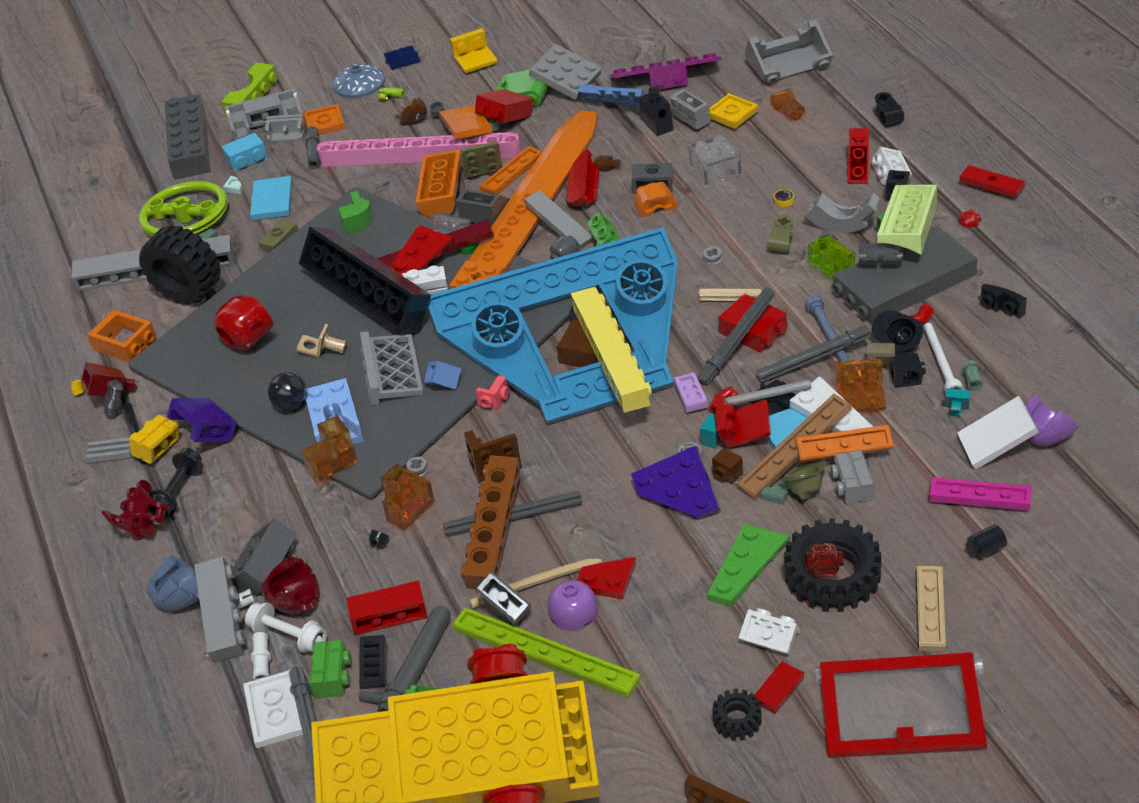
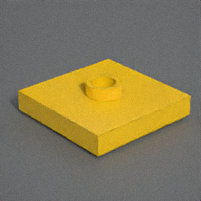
M728 93L710 107V119L736 129L758 112L759 106Z

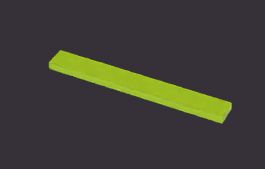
M466 607L452 624L453 631L494 647H501L509 643L516 644L518 649L525 652L527 659L628 699L641 681V675Z

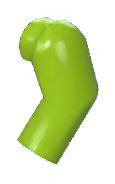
M381 88L378 91V99L381 101H386L387 96L398 98L405 96V90L400 88Z

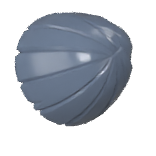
M168 556L147 585V594L152 599V602L159 608L167 611L183 609L199 601L195 570L190 565L187 566L188 563L184 560L176 558V556Z

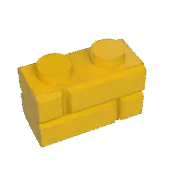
M159 414L153 420H148L139 432H134L130 436L131 455L139 459L142 458L143 461L149 464L153 463L180 439L178 423L167 420V418Z

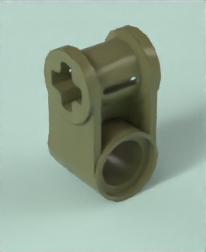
M781 215L775 219L769 235L768 251L790 253L793 232L791 231L793 219L790 216Z

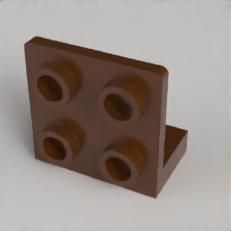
M473 430L464 433L470 466L478 483L485 480L483 478L484 465L488 464L490 455L517 457L519 468H522L518 441L515 434L483 443L481 438H476Z

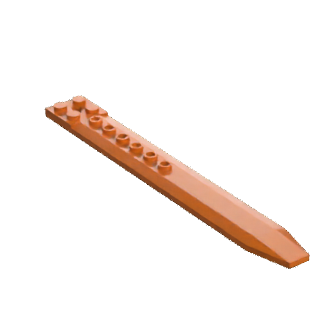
M580 110L556 131L491 226L494 236L480 242L469 260L465 261L449 284L450 289L500 275L507 271L541 219L524 204V199L538 190L549 199H554L568 178L574 161L587 149L594 138L598 112Z

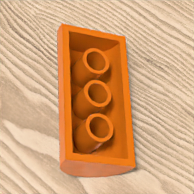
M460 149L423 156L415 203L418 210L424 215L431 218H442L448 216L454 210L462 161Z

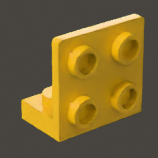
M483 28L450 38L453 58L465 73L474 72L477 69L489 67L498 62L497 58L487 47Z

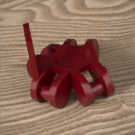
M140 480L136 484V488L131 487L127 490L128 500L120 503V509L123 510V514L118 516L106 510H103L101 513L111 525L128 531L134 539H141L144 536L149 537L155 533L154 525L150 520L164 524L165 519L163 517L165 512L169 511L170 506L154 501L148 495L152 491L150 483L146 480ZM151 505L157 507L154 515L148 514Z

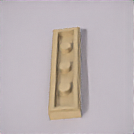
M917 566L919 651L946 652L943 566Z

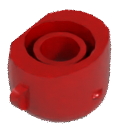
M237 295L229 299L219 308L214 317V328L217 334L226 344L239 351H248L255 347L258 341L274 326L271 316L263 305L248 295Z

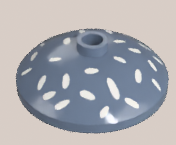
M354 64L337 73L332 81V87L339 96L360 98L378 91L385 83V76L383 71L374 65Z

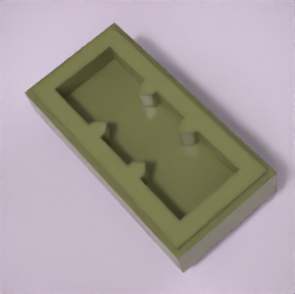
M280 220L258 242L259 248L272 251L298 230L297 224Z

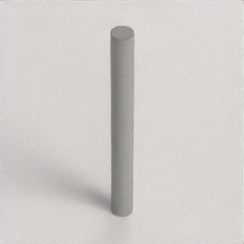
M810 379L725 399L728 404L732 403L734 406L812 387Z

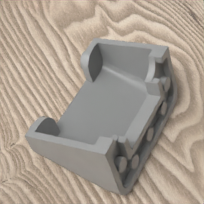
M817 19L808 21V27L803 31L802 28L798 29L795 35L767 43L764 39H761L759 42L757 36L748 38L744 53L745 57L763 82L773 84L778 80L819 68L824 69L830 65L833 54Z

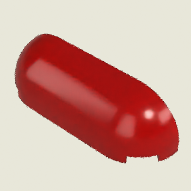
M588 149L577 157L569 172L566 200L575 206H586L597 198L599 166H595L590 158L593 155Z

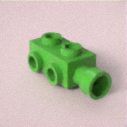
M598 212L587 222L591 229V236L597 241L596 246L621 239L617 233V228L614 227L612 221L606 218L604 214Z

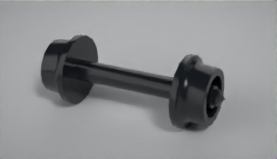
M183 448L172 457V463L177 471L165 490L155 489L149 493V496L154 501L170 506L169 511L165 512L164 517H167L170 512H174L177 509V501L172 495L185 474L194 476L200 472L202 458L198 452L191 448ZM151 505L149 511L154 515L157 507Z

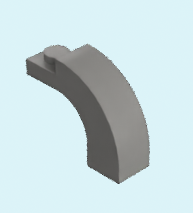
M822 193L809 204L804 216L817 226L828 231L841 233L856 232L868 225L871 216L878 209L877 204L880 197L873 193L860 204L846 207L836 204Z

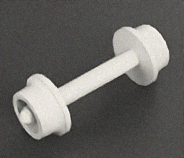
M267 602L263 604L253 603L246 613L245 623L248 627L252 628L254 633H265L269 627L295 636L298 638V649L303 653L313 652V644L326 641L327 638L326 630L320 627L316 621H308L303 628H299L274 618V607Z

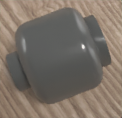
M570 235L560 236L550 246V258L555 259L579 252L580 245L578 241Z

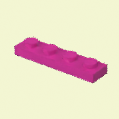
M932 477L930 501L1030 511L1032 486Z

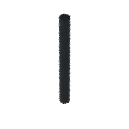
M125 403L123 407L131 434L137 433L140 430L131 403ZM142 458L139 459L140 464H147Z

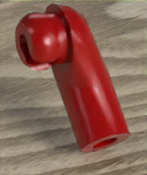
M925 303L920 306L917 314L909 316L917 319L921 324H925L930 320L934 310L930 304Z

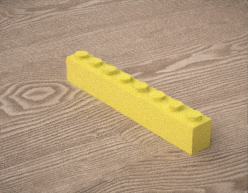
M596 287L571 293L573 311L623 412L626 413L650 406L649 396L652 395L649 382L645 383L644 373L642 369H638L636 357L631 356L630 346L628 343H625L622 330L618 331L617 321L615 318H612L610 307L606 306L603 294H599Z

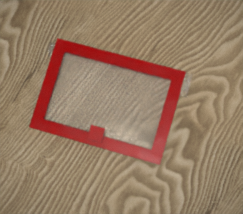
M981 652L820 662V668L815 669L816 685H822L828 758L987 749L977 680L984 679Z

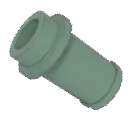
M973 360L963 364L962 373L966 376L968 388L977 390L983 385L979 374L980 365Z

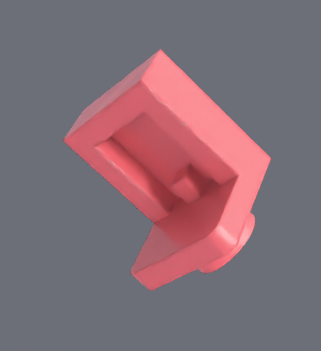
M498 375L489 390L483 388L476 389L478 406L499 410L510 393L506 377Z

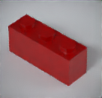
M419 580L346 598L355 636L428 618Z

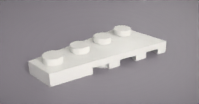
M819 376L811 383L812 388L802 390L790 400V407L809 417L832 394H836L840 398L842 397ZM852 407V410L830 431L840 432L873 426Z

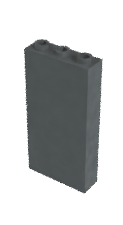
M936 226L929 230L922 255L903 247L902 265H859V263H856L833 274L832 289L861 318L872 325L875 317L884 311L900 312L977 275L978 258Z

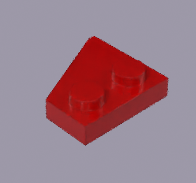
M635 557L583 566L577 581L588 585L595 595L623 600L636 566Z

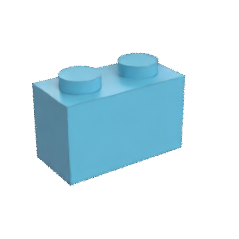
M256 133L221 146L225 161L234 172L268 158L264 142Z

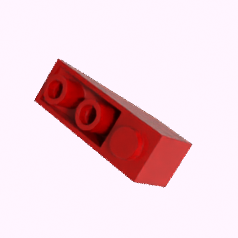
M849 128L848 184H868L869 128Z

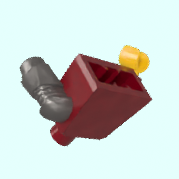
M85 362L81 380H74L71 383L73 395L86 391L88 395L104 396V414L114 417L121 410L122 392H133L135 387V380L125 378L120 369Z

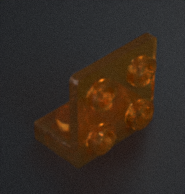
M882 359L836 362L837 393L851 404L857 412L886 410L882 382Z

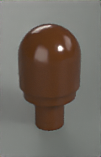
M599 155L594 159V164L599 166V171H609L613 167H620L621 160L613 159L609 155Z

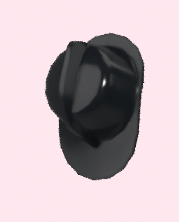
M889 310L878 314L871 326L872 334L876 340L881 343H895V348L906 351L919 345L923 336V326L917 319L897 311Z

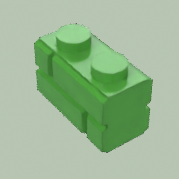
M334 640L329 643L326 641L315 642L313 644L310 687L316 699L328 698V696H343L345 685L350 683L349 671L346 670V665H351L350 650H346L342 640Z

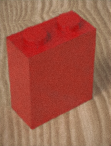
M507 89L476 95L475 113L502 123L530 117L533 98Z
M743 294L718 316L719 333L728 337L756 298ZM768 304L740 343L759 353L763 352L780 335L786 332L788 327L787 313Z

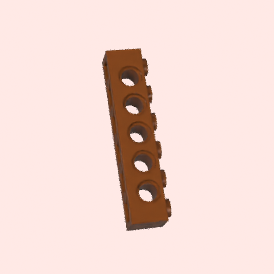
M490 455L488 464L484 465L483 478L485 480L484 484L481 483L479 486L480 503L475 504L474 516L476 520L470 526L471 543H467L465 549L467 561L466 564L463 563L461 566V578H464L466 588L477 589L491 572L497 576L499 574L520 474L517 457Z

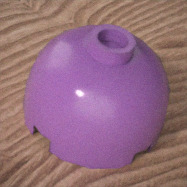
M569 580L558 584L548 598L549 618L562 630L575 631L585 628V624L590 621L592 623L598 614L595 593L588 585L581 581Z

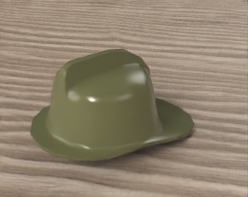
M825 460L806 463L793 470L782 480L787 481L793 494L799 495L802 500L812 497L814 492L822 487V470L828 463Z

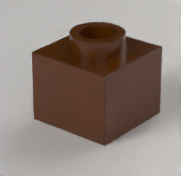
M722 448L712 458L713 475L718 479L732 485L743 474V460L741 456Z

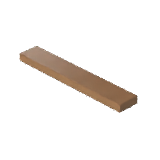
M832 394L737 483L738 489L755 501L761 496L760 493L764 488L770 487L799 460L795 439L797 437L828 433L852 410L851 404L836 394Z

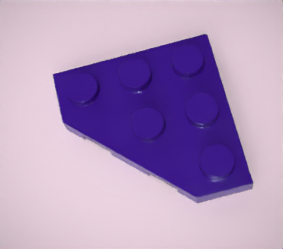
M696 446L631 473L637 493L644 499L652 500L672 510L683 512L698 520L720 511L712 485Z

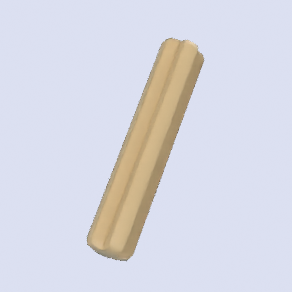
M699 289V300L737 301L743 294L757 298L762 290Z

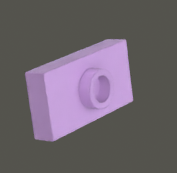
M695 372L673 378L674 385L686 412L708 407V400Z

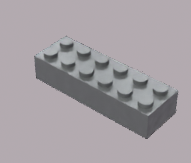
M191 94L186 97L171 98L164 101L168 163L174 180L210 173L206 115L200 94Z

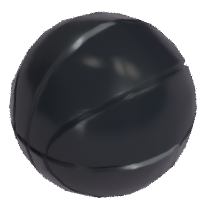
M291 372L276 375L268 387V396L271 403L282 411H291L299 408L304 403L307 395L303 379Z

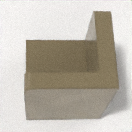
M895 343L867 344V373H876V365H890V357H895Z

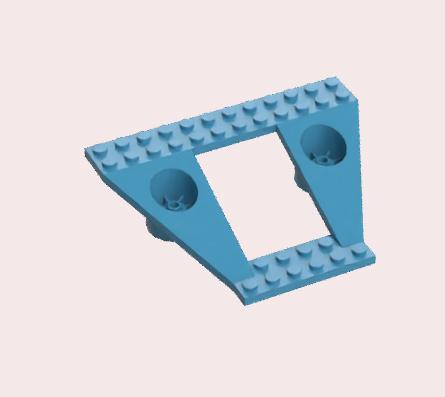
M664 227L431 294L428 310L437 336L494 375L506 377L507 384L540 406L546 424L619 403L599 362L555 375L552 378L521 314V311L571 297V293L596 287L603 294L607 305L610 307L614 318L633 351L631 356L636 357L638 369H642L645 383L649 382L652 392L671 387L674 384L666 364L678 260ZM631 293L634 297L631 298L627 294ZM649 295L655 296L651 299H648ZM511 329V330L515 331L516 334H514V333H512V332H510V331H508V330ZM488 336L490 339L486 341L482 337ZM506 337L510 338V340L504 342V339H506Z

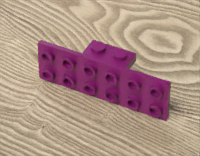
M716 53L703 55V59L693 56L685 58V62L675 59L667 61V65L657 62L649 64V68H644V65L633 66L631 71H626L625 68L613 70L614 74H610V78L649 72L651 87H658L659 89L688 85L686 66L722 59L721 56H716Z

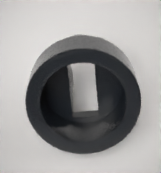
M371 530L369 544L371 547L376 545L377 549H381L386 545L389 535Z

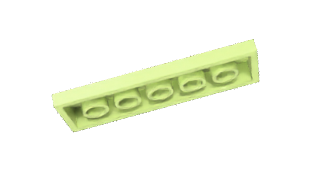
M895 185L877 234V243L902 246L922 255L938 204L937 185Z

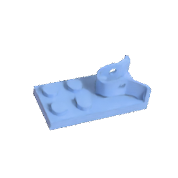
M346 378L307 388L306 402L320 454L364 442Z

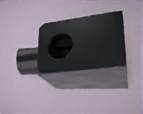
M651 87L648 90V94L640 98V119L656 136L674 130L669 102L660 94L658 87Z

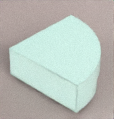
M230 176L223 186V190L225 193L242 194L243 187L237 177Z

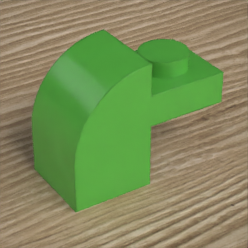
M358 191L350 192L352 204L339 207L346 234L365 229L373 220L370 201L364 200V197L360 198Z

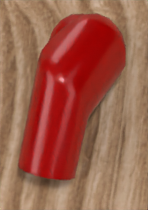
M731 386L725 387L714 395L709 410L716 414L715 398L737 396L738 391L734 390Z

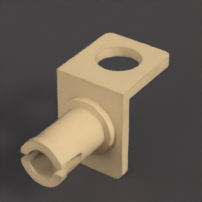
M325 324L319 339L302 335L297 351L320 358L325 348L343 354L347 341L329 336V325ZM312 342L316 347L307 349L304 347V343Z

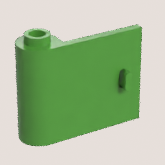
M530 70L504 75L495 91L507 89L533 98L532 106H538L550 86L529 76Z

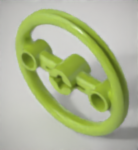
M207 181L184 182L168 187L151 197L140 211L139 222L143 231L153 236L159 228L153 227L148 222V218L152 215L154 219L175 215L179 223H187L192 221L195 216H203V220L183 227V229H190L192 233L197 234L212 226L222 217L227 208L228 200L224 190L214 183ZM188 191H208L218 197V203L216 204L212 200H206L201 202L200 205L191 204L190 199L186 196L178 197L172 203H164V200Z

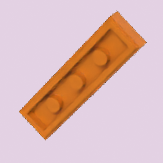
M528 146L479 186L480 191L498 195L529 170L543 151Z
M889 425L797 437L795 439L799 463L834 458L835 454L846 452L849 454L851 451L861 450L864 454L892 450L894 447Z

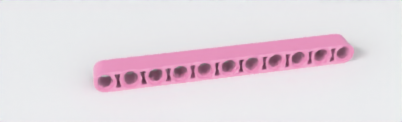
M512 132L491 133L456 139L453 135L326 141L318 144L316 147L320 164L324 167L422 162L425 155L462 150L463 148L494 141L499 143L501 159L514 158L521 152L519 135Z

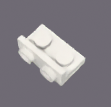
M879 147L872 157L871 163L882 185H886L889 170L910 171L901 151Z
M757 608L756 611L748 609L738 639L789 655L795 635L799 634L801 630L795 623L796 620L787 616H781L779 619L771 616L772 613L760 608Z

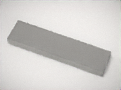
M540 190L524 199V204L560 236L570 235L574 237L580 245L579 250L593 241V237L588 231Z

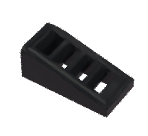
M384 635L360 637V689L386 687L388 646ZM379 674L377 677H366V675Z

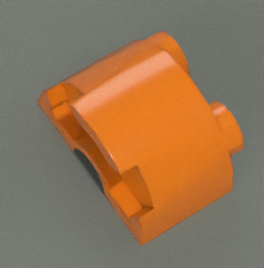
M664 182L650 183L636 190L634 205L640 217L652 215L658 208H664L665 211L679 208L671 190Z

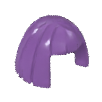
M1033 394L1030 397L1026 408L1039 433L1028 439L1030 442L1038 446H1050L1064 440L1078 429L1079 425L1062 411L1058 410L1057 413L1053 410L1050 411V408L1036 395Z

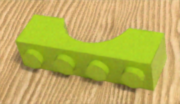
M256 62L247 72L250 85L242 90L229 92L221 101L225 117H227L225 106L263 97L278 80L274 65Z

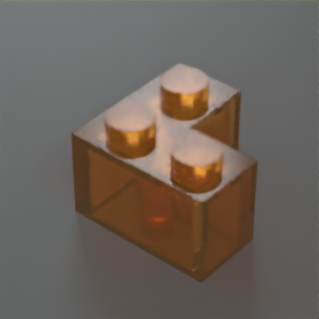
M338 415L317 424L321 441L301 450L305 466L316 482L358 463L350 432Z
M395 464L381 477L386 497L382 501L386 520L403 530L435 501L431 481L398 464Z

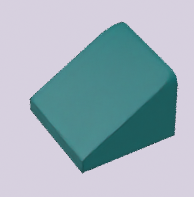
M710 414L700 427L701 444L716 449L714 414Z

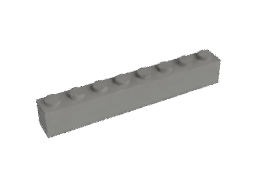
M230 235L202 239L204 242L207 241L211 250H214L217 254L216 259H219L220 268L235 265L234 246ZM141 250L72 261L71 278L77 291L147 280V277L142 273V267L139 265Z

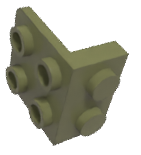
M497 141L461 150V164L465 178L495 172L502 168L500 146Z

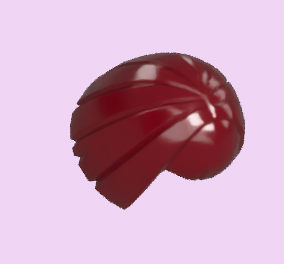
M294 556L283 560L269 573L262 584V595L265 601L272 604L275 610L284 613H303L312 610L318 603L319 587H316L318 581L315 574L311 573V567L304 563V560Z

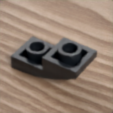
M989 284L981 286L980 303L996 313L1004 309L1018 319L1025 316L1027 298L999 286Z

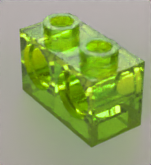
M828 234L808 244V261L832 278L833 274L855 264V253Z

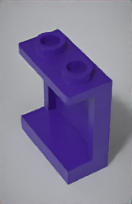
M172 398L167 413L169 420H186L193 426L190 436L193 442L231 441L237 424L236 420L209 398Z

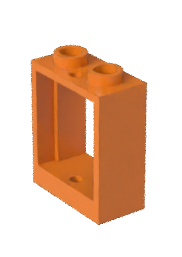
M112 310L87 334L93 350L126 362L131 361L157 338L152 322L117 310ZM123 329L135 332L125 343L113 339Z

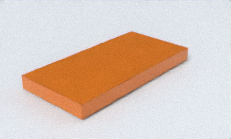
M474 105L439 111V118L456 139L493 133L492 126L485 117L475 113Z

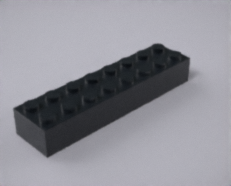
M309 226L299 265L397 332L419 333L431 297L430 293L332 229Z

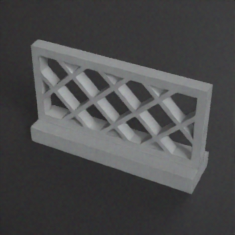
M360 332V350L370 405H379V399L423 395L412 335L369 337V332ZM401 342H408L404 347L397 345ZM384 344L386 346L383 349H380L374 345ZM390 349L398 351L395 355L388 353ZM402 355L410 357L407 361L400 359ZM383 356L389 360L383 363L378 359ZM395 362L401 366L398 369H395L390 365H392ZM406 368L413 371L410 375L403 373ZM385 370L391 374L386 377L381 373ZM399 377L403 379V381L401 383H397L393 381V379ZM411 383L417 386V388H407L405 386ZM387 384L394 387L392 390H383Z

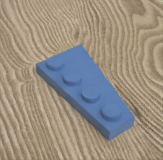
M591 84L579 85L577 91L583 99L640 108L641 96L646 95L642 89L600 87Z

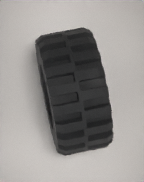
M181 226L160 228L142 247L139 254V265L142 267V273L147 277L149 284H152L155 287L154 289L157 292L160 291L167 299L171 298L172 301L177 303L194 304L201 301L215 286L220 278L221 268L219 259H216L217 254L214 250H211L208 242H204L201 239L202 237L192 233V230L183 229Z

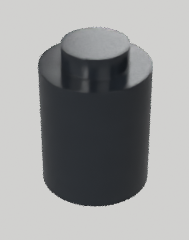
M993 524L969 536L966 549L972 557L982 559L1006 547L1007 538L1003 530L998 525Z

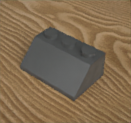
M273 518L252 534L233 566L235 578L232 579V582L238 593L250 589L252 595L256 596L262 592V584L269 573L294 548L292 542L297 534L276 518Z

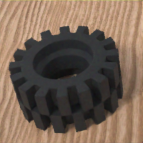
M733 689L734 693L730 694L729 690L724 691L725 697L722 694L717 696L718 701L715 700L712 707L713 723L718 734L722 733L726 739L731 735L732 741H736V737L739 736L741 741L745 740V735H748L749 738L753 737V731L757 733L762 723L760 701L758 698L755 699L753 693L747 695V690L744 689L742 693H738V689ZM741 710L746 712L747 716L741 719H731L727 714L731 711Z

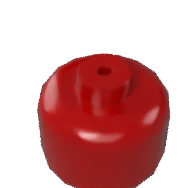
M973 209L962 212L959 217L962 226L965 228L977 227L980 225L979 221H982L980 214H976Z

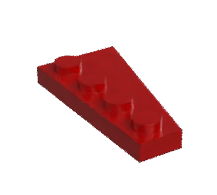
M418 225L390 268L401 275L413 269H427V264L434 258L437 259L442 254L444 248L450 247L454 243V239L451 236Z

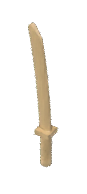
M585 559L527 577L508 585L517 592L530 586L580 571L583 566L602 563V560ZM478 596L469 600L472 609L486 604Z

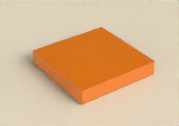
M338 104L303 112L307 128L309 126L316 127L318 135L345 129Z

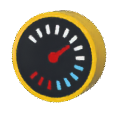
M779 190L774 194V203L779 207L791 206L794 203V193L790 190Z

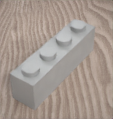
M223 557L195 564L208 655L214 662L244 654L242 645L246 641L244 633L239 627V622H242V616L239 608H236V600L239 597L237 589L233 586L232 579L235 578L232 564L228 565Z

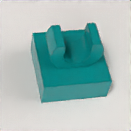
M946 389V407H951V416L961 417L962 408L969 409L970 391Z

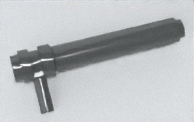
M439 605L432 610L393 682L388 684L384 693L360 691L358 696L360 701L378 703L377 712L389 711L388 697L404 695L406 689H410L411 685L416 683L451 618L450 610L447 607Z

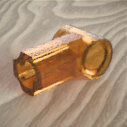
M789 88L770 96L772 107L776 111L781 109L795 121L801 119V116L805 113V108L795 100V96Z

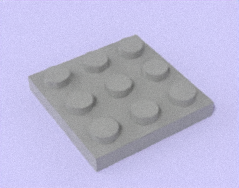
M554 44L530 69L529 76L576 100L580 96L577 92L579 85L591 84L601 73L602 68L566 50L562 46Z

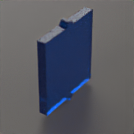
M413 45L383 53L386 59L385 62L391 70L421 62L418 51H415Z

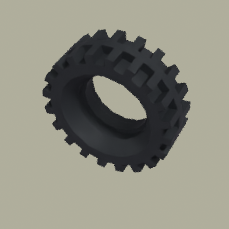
M829 518V523L822 524L821 520H816L815 526L810 528L807 524L803 525L802 533L799 534L795 531L792 534V542L787 541L786 552H784L785 581L789 583L791 594L797 592V600L800 603L805 600V597L808 598L809 608L814 609L816 605L823 606V612H829V607H837L838 612H844V606L850 605L852 609L858 608L859 600L866 603L870 600V593L875 594L877 592L878 583L881 582V552H879L878 541L873 542V534L870 531L865 534L863 533V526L857 524L855 527H851L849 520H844L842 524L835 523V518ZM826 556H839L854 563L856 571L844 579L826 580L812 574L809 567L817 559Z

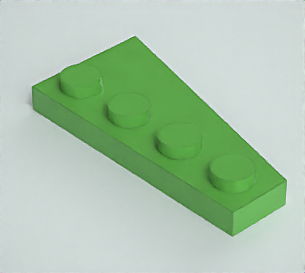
M743 524L707 594L708 601L732 607L750 587V582L764 572V567L770 561H774L782 547H786L787 541H790V536Z

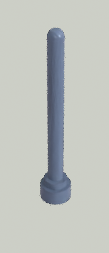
M819 295L808 297L805 301V306L810 313L816 315L828 340L837 337L823 312L824 302ZM844 349L836 351L835 353L843 369L846 372H850L853 367Z

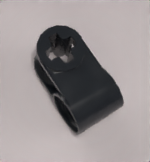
M880 92L875 95L877 105L874 113L884 127L904 121L903 109L890 93Z

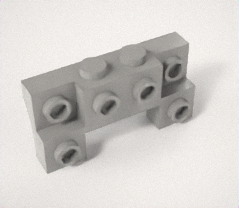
M295 88L225 106L234 141L250 135V128L266 124L267 116L303 114Z

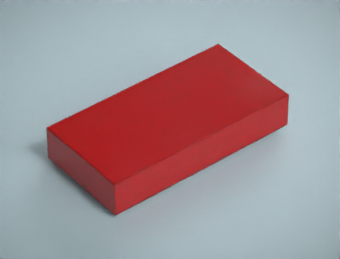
M782 661L754 694L755 699L758 698L761 707L776 714L803 681L804 672Z

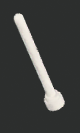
M925 323L924 330L946 381L944 385L945 393L947 388L964 390L961 381L953 376L932 324Z

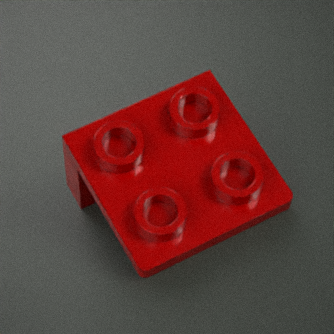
M724 396L715 398L717 431L728 449L771 435L769 404L767 400L734 409L732 403L728 404Z

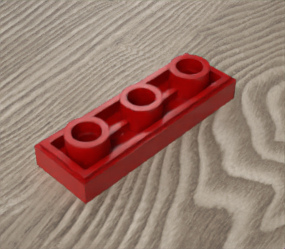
M971 165L966 167L959 179V182L966 183L969 186L983 188L989 192L1000 193L1010 198H1017L1025 187V181Z

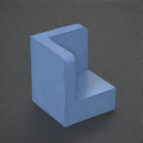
M440 361L429 362L424 383L456 389L461 368Z

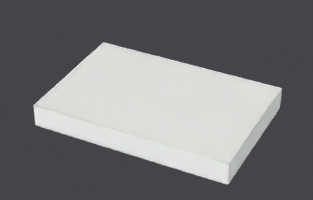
M1019 396L957 432L975 469L980 468L1039 433L1024 402Z
M290 670L243 684L256 748L303 735L295 698L290 693V687L292 686L289 677Z

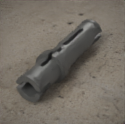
M309 126L306 129L307 137L305 138L308 157L307 165L310 169H317L320 163L316 147L320 144V139L318 138V129L314 126Z

